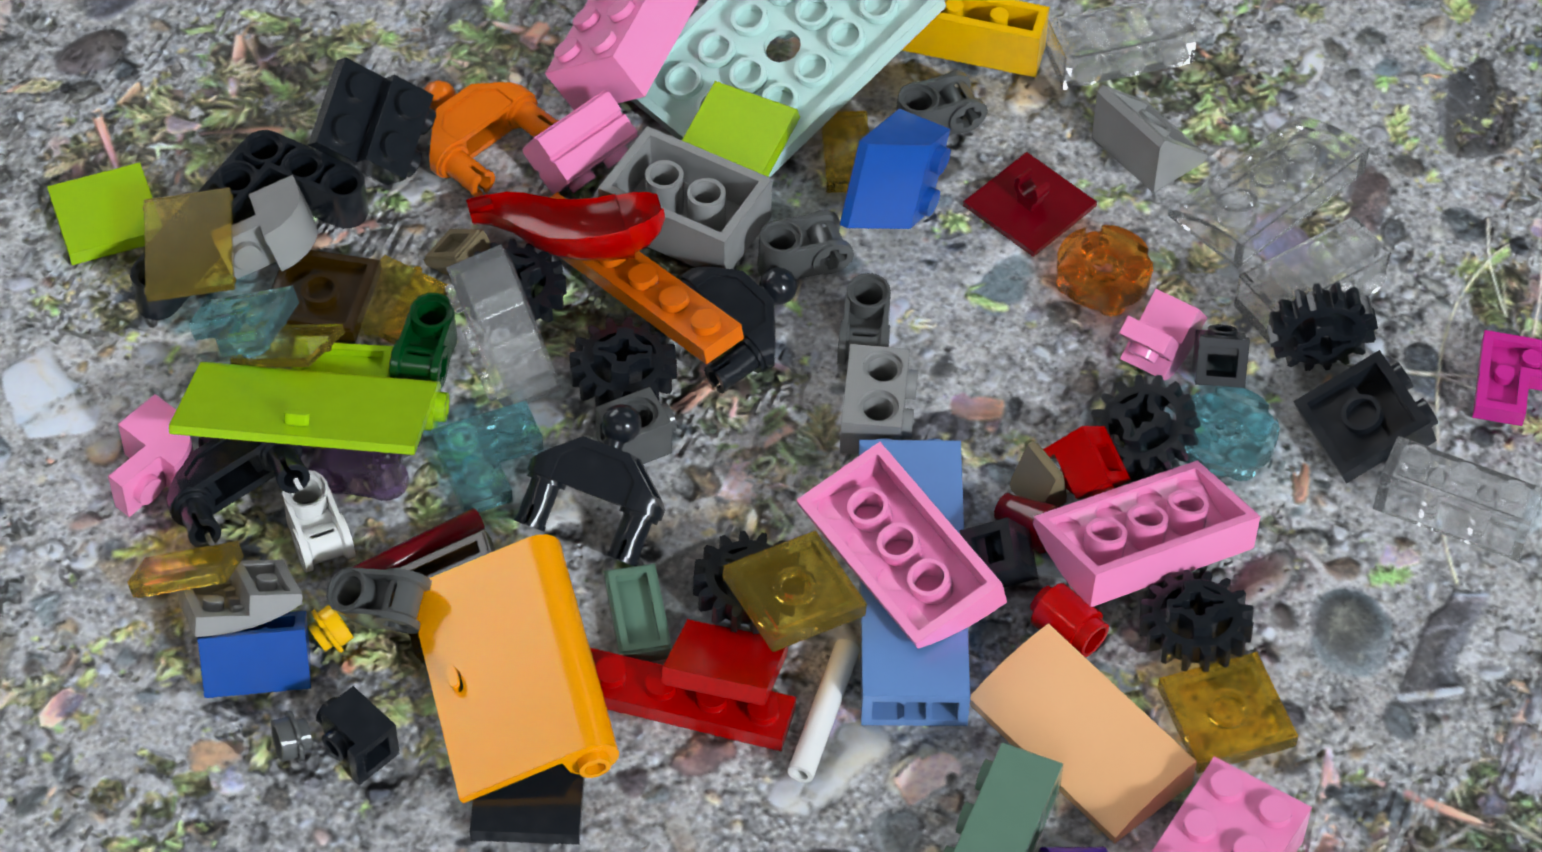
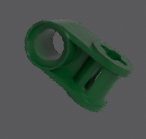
M429 292L420 295L412 302L401 335L393 347L389 368L390 377L438 381L442 389L458 337L454 306L446 295Z

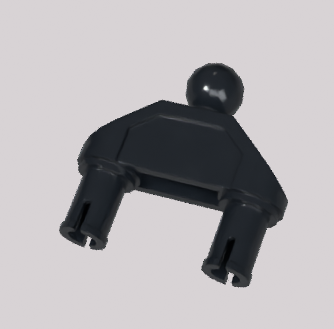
M717 267L692 268L678 277L680 281L742 324L744 339L733 346L735 349L714 363L707 365L704 369L705 375L713 388L717 386V391L723 394L728 388L751 372L764 373L775 366V305L788 303L795 296L797 281L791 271L782 267L771 268L761 276L759 285L742 270Z
M617 404L608 408L602 416L601 426L606 436L603 443L581 436L542 451L530 459L526 470L528 471L527 476L531 480L514 521L545 532V526L559 490H565L566 486L620 506L619 511L623 512V515L606 556L632 566H637L651 525H657L659 521H662L666 510L641 459L622 451L624 444L634 440L640 433V415L630 405Z
M199 437V448L191 452L169 486L167 507L172 519L178 525L185 527L188 539L194 547L200 549L211 547L205 535L209 532L214 543H217L221 537L220 525L213 516L215 513L273 477H276L277 484L283 492H299L294 482L295 478H298L303 488L307 486L310 481V473L301 460L303 446Z

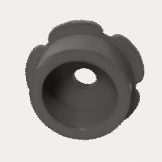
M288 710L285 711V717L271 721L272 739L279 760L281 762L296 759L297 762L303 761L305 751L313 748L312 736L307 720L305 718L295 719L293 712Z

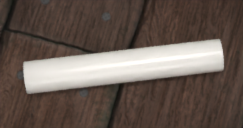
M838 639L833 647L787 770L788 775L796 781L808 783L814 778L860 653V647L851 640Z

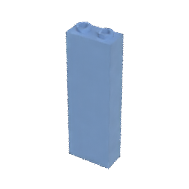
M889 438L859 440L858 456L878 442H881L960 534L959 530L964 529L961 441L935 438L927 440H892ZM859 579L861 725L967 726L970 706L968 627L946 639L917 649Z

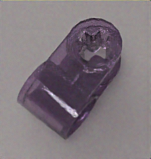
M315 447L307 468L323 475L332 494H348L374 498L380 501H390L405 493L409 486L408 472L406 467L401 464L404 454L389 453L390 458H387L386 453ZM377 477H380L382 487H379Z

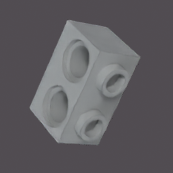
M850 344L841 417L840 453L858 454L859 440H876L879 438L902 440V438H912L914 409L905 408L906 399H916L918 370L909 369L910 349Z

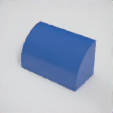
M306 611L288 612L270 622L234 633L198 637L204 698L311 689V659Z

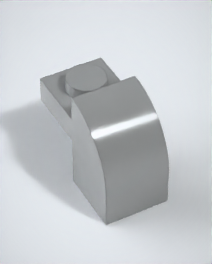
M293 175L249 194L256 215L212 234L215 247L233 281L275 262L278 263L281 271H284L299 262L313 247L317 238V226Z

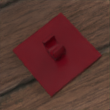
M1026 152L964 200L963 206L1034 257L1097 207V201L1033 155Z

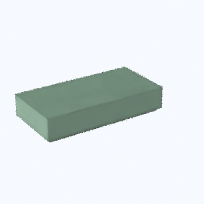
M655 563L604 571V582L618 654L649 662L667 659L672 650V644Z

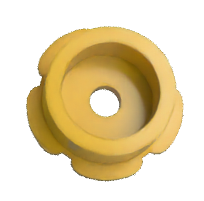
M329 604L319 612L313 609L311 614L315 621L307 627L325 652L333 646L338 652H344L345 650L342 646L352 640L354 635L343 619Z

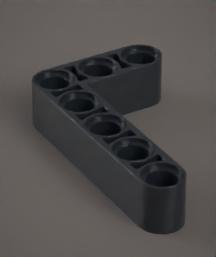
M259 130L251 133L133 264L130 270V279L139 314L150 320H163L171 317L178 311L222 260L215 247L212 234L256 215L249 194L293 175L313 217L342 229L354 228L362 224L368 216L364 175L359 169L277 132Z

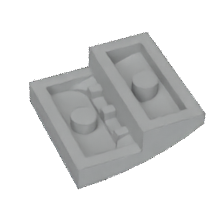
M283 560L231 561V580L179 582L178 603L195 637L234 633L259 626L285 615L300 606L303 598L300 588Z

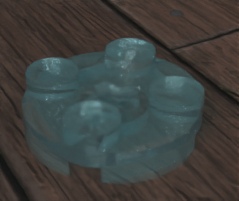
M1216 386L1215 393L1205 394L1200 397V391L1192 395L1191 397L1196 407L1195 411L1201 422V427L1195 429L1199 440L1198 445H1185L1189 460L1186 463L1198 460L1214 475L1231 477L1236 481H1247L1253 478L1256 470L1264 467L1271 460L1277 446L1279 423L1277 418L1274 421L1273 416L1268 412L1269 404L1261 396L1245 388ZM1227 425L1233 426L1236 436H1224L1217 432L1216 429L1224 430Z

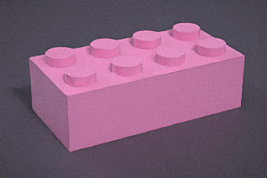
M588 0L584 8L573 18V26L565 40L556 47L554 51L555 57L546 70L545 75L573 110L603 90L609 91L617 104L645 97L699 0Z
M1214 756L1152 852H1297L1303 843L1312 807Z

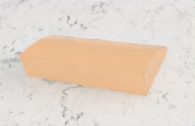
M1049 623L1010 654L970 696V706L1012 746L1063 763L1060 792L1114 844L1193 783L1197 761Z

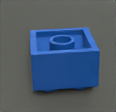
M899 108L859 140L839 225L851 229H911L925 216L930 217L940 199V190L936 189L938 177L944 172L951 155V149L946 147L950 129Z

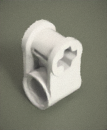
M308 470L310 481L305 488L302 487L298 478H295L294 482L299 492L287 493L282 491L287 525L292 534L294 546L305 573L313 571L315 564L342 555L346 559L356 557L348 525L342 513H339L327 481L323 475L312 470Z

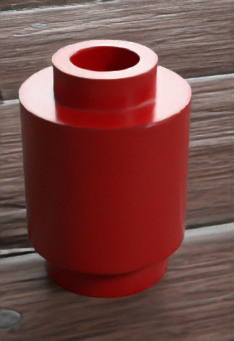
M1059 583L1053 587L1050 585L1043 587L1031 602L1030 610L1033 612L1031 624L1040 630L1049 623L1085 658L1099 648L1108 634L1109 625L1102 620L1103 614L1095 607H1090L1075 591L1064 583Z

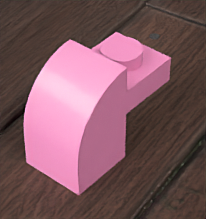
M1155 289L1140 320L1129 315L1127 316L1119 333L1129 342L1120 359L1154 376L1162 375L1163 380H1168L1175 374L1190 353L1195 341L1196 329L1202 330L1208 317L1200 309Z
M156 394L118 424L124 453L130 459L112 472L108 478L115 507L128 517L132 516L142 506L156 500L165 487L169 488L177 472L191 452L194 451L191 436L169 434V424L176 409Z

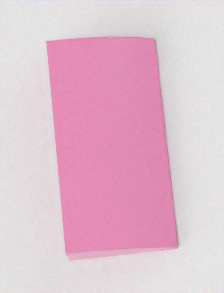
M881 442L872 446L796 500L798 506L917 649L934 644L964 630L1007 603L1002 582Z
M1196 460L1034 516L1033 526L1048 555L1068 584L1090 607H1094L1163 582L1165 575L1169 574L1172 577L1182 575L1184 570L1193 571L1254 549L1261 516Z

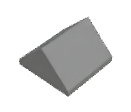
M1102 85L1098 90L1092 138L1153 193L1201 165L1209 156L1146 100Z

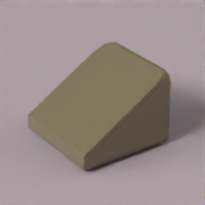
M449 229L428 252L423 261L427 266L460 282V279L464 278V264H475L474 253L476 251L483 252L486 255L490 254L491 241L483 229Z
M1031 442L1027 445L1010 481V488L1015 495L1061 506L1067 502L1063 473L1038 443Z

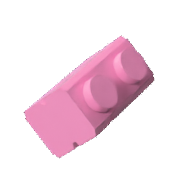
M603 90L534 137L522 149L524 156L535 171L540 173V178L552 194L559 193L566 187H569L574 194L596 178L592 172L595 167L601 163H604L608 169L615 166L628 151L627 145L638 136V131L627 116L621 113L620 106L609 91Z

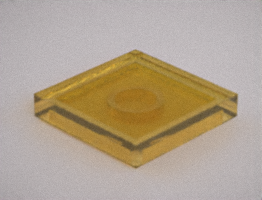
M816 530L723 566V579L772 652L866 616L867 603Z
M1258 652L1231 658L1229 666L1226 668L1218 663L1210 664L1209 672H1203L1198 667L1159 678L1158 690L1186 751L1197 761L1195 768L1197 774L1206 770L1214 756L1231 765L1290 749L1297 745L1298 734Z

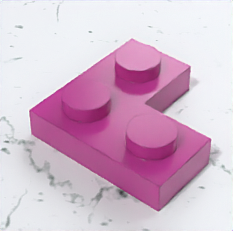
M1484 330L1472 418L1522 426L1526 415L1528 390L1542 391V340Z

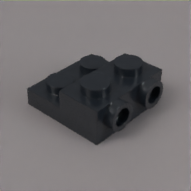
M344 57L336 62L308 146L350 164L362 173L386 185L405 180L406 177L414 175L421 163L422 153L416 150L420 135H425L435 121L436 111L430 108L434 95L395 74L385 78Z
M1380 350L1293 401L1297 411L1345 483L1350 482L1389 459L1394 467L1437 441L1432 427L1438 424V420L1424 398L1415 402L1408 391L1413 388V384L1401 364L1396 362L1390 366Z

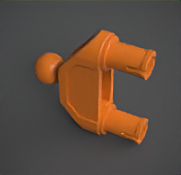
M442 80L429 82L423 88L434 95L430 108L436 111L430 141V170L441 178L452 177L470 191V194L474 197L483 195V192L477 186L485 193H488L495 182V174L473 159L475 156L513 129L522 128L532 137H536L559 121L538 106L537 99L532 92L522 85L512 82L470 84L459 93H456L450 83Z

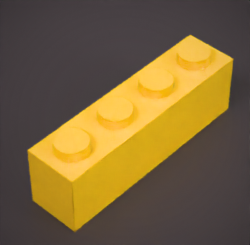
M944 0L946 8L902 49V51L1036 78L1046 46L1050 7L1018 0Z

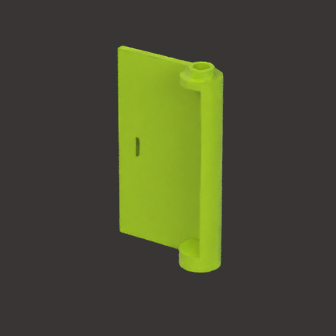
M201 361L169 424V434L415 455L423 431H436L439 422H447L450 397L448 392H441V384L438 381Z

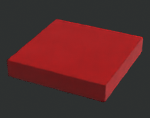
M687 619L663 665L661 683L671 687L763 706L766 704L787 657L789 640L752 634V632L738 630L735 633L731 632V628Z

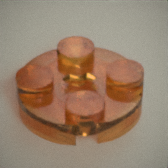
M1102 225L1101 231L1086 233V227L1076 230L1064 239L1058 249L1056 287L1062 294L1067 295L1071 300L1084 307L1098 310L1106 316L1120 315L1127 306L1138 302L1149 290L1153 274V261L1151 262L1148 256L1149 248L1135 233L1114 225ZM1106 263L1111 264L1113 268L1111 272H1102L1097 270L1093 265L1103 267Z

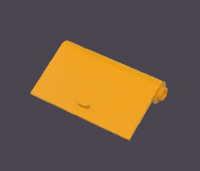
M533 535L431 577V588L423 594L417 620L421 623L418 635L459 800L462 803H466L561 763L571 773L585 778H594L607 773L618 760L619 750L560 541L552 535ZM459 674L461 675L463 689H461Z

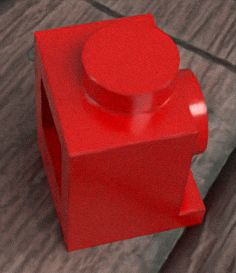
M1081 426L1043 449L1050 459H1057L1061 467L1060 471L1064 476L1065 488L1074 494L1076 499H1086L1115 489L1131 480L1105 426Z

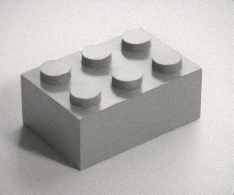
M646 126L598 187V197L630 192L657 194L661 209H664L665 221L660 234L648 247L695 268L717 267L733 269L759 235L762 227L772 217V178L649 126Z

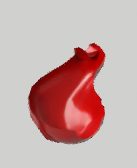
M507 191L481 195L466 200L473 225L494 226L514 233L539 250L558 257L582 261H611L635 258L636 252L648 247L660 234L665 221L664 209H661L658 195L650 192L611 194L585 199H555L524 192Z

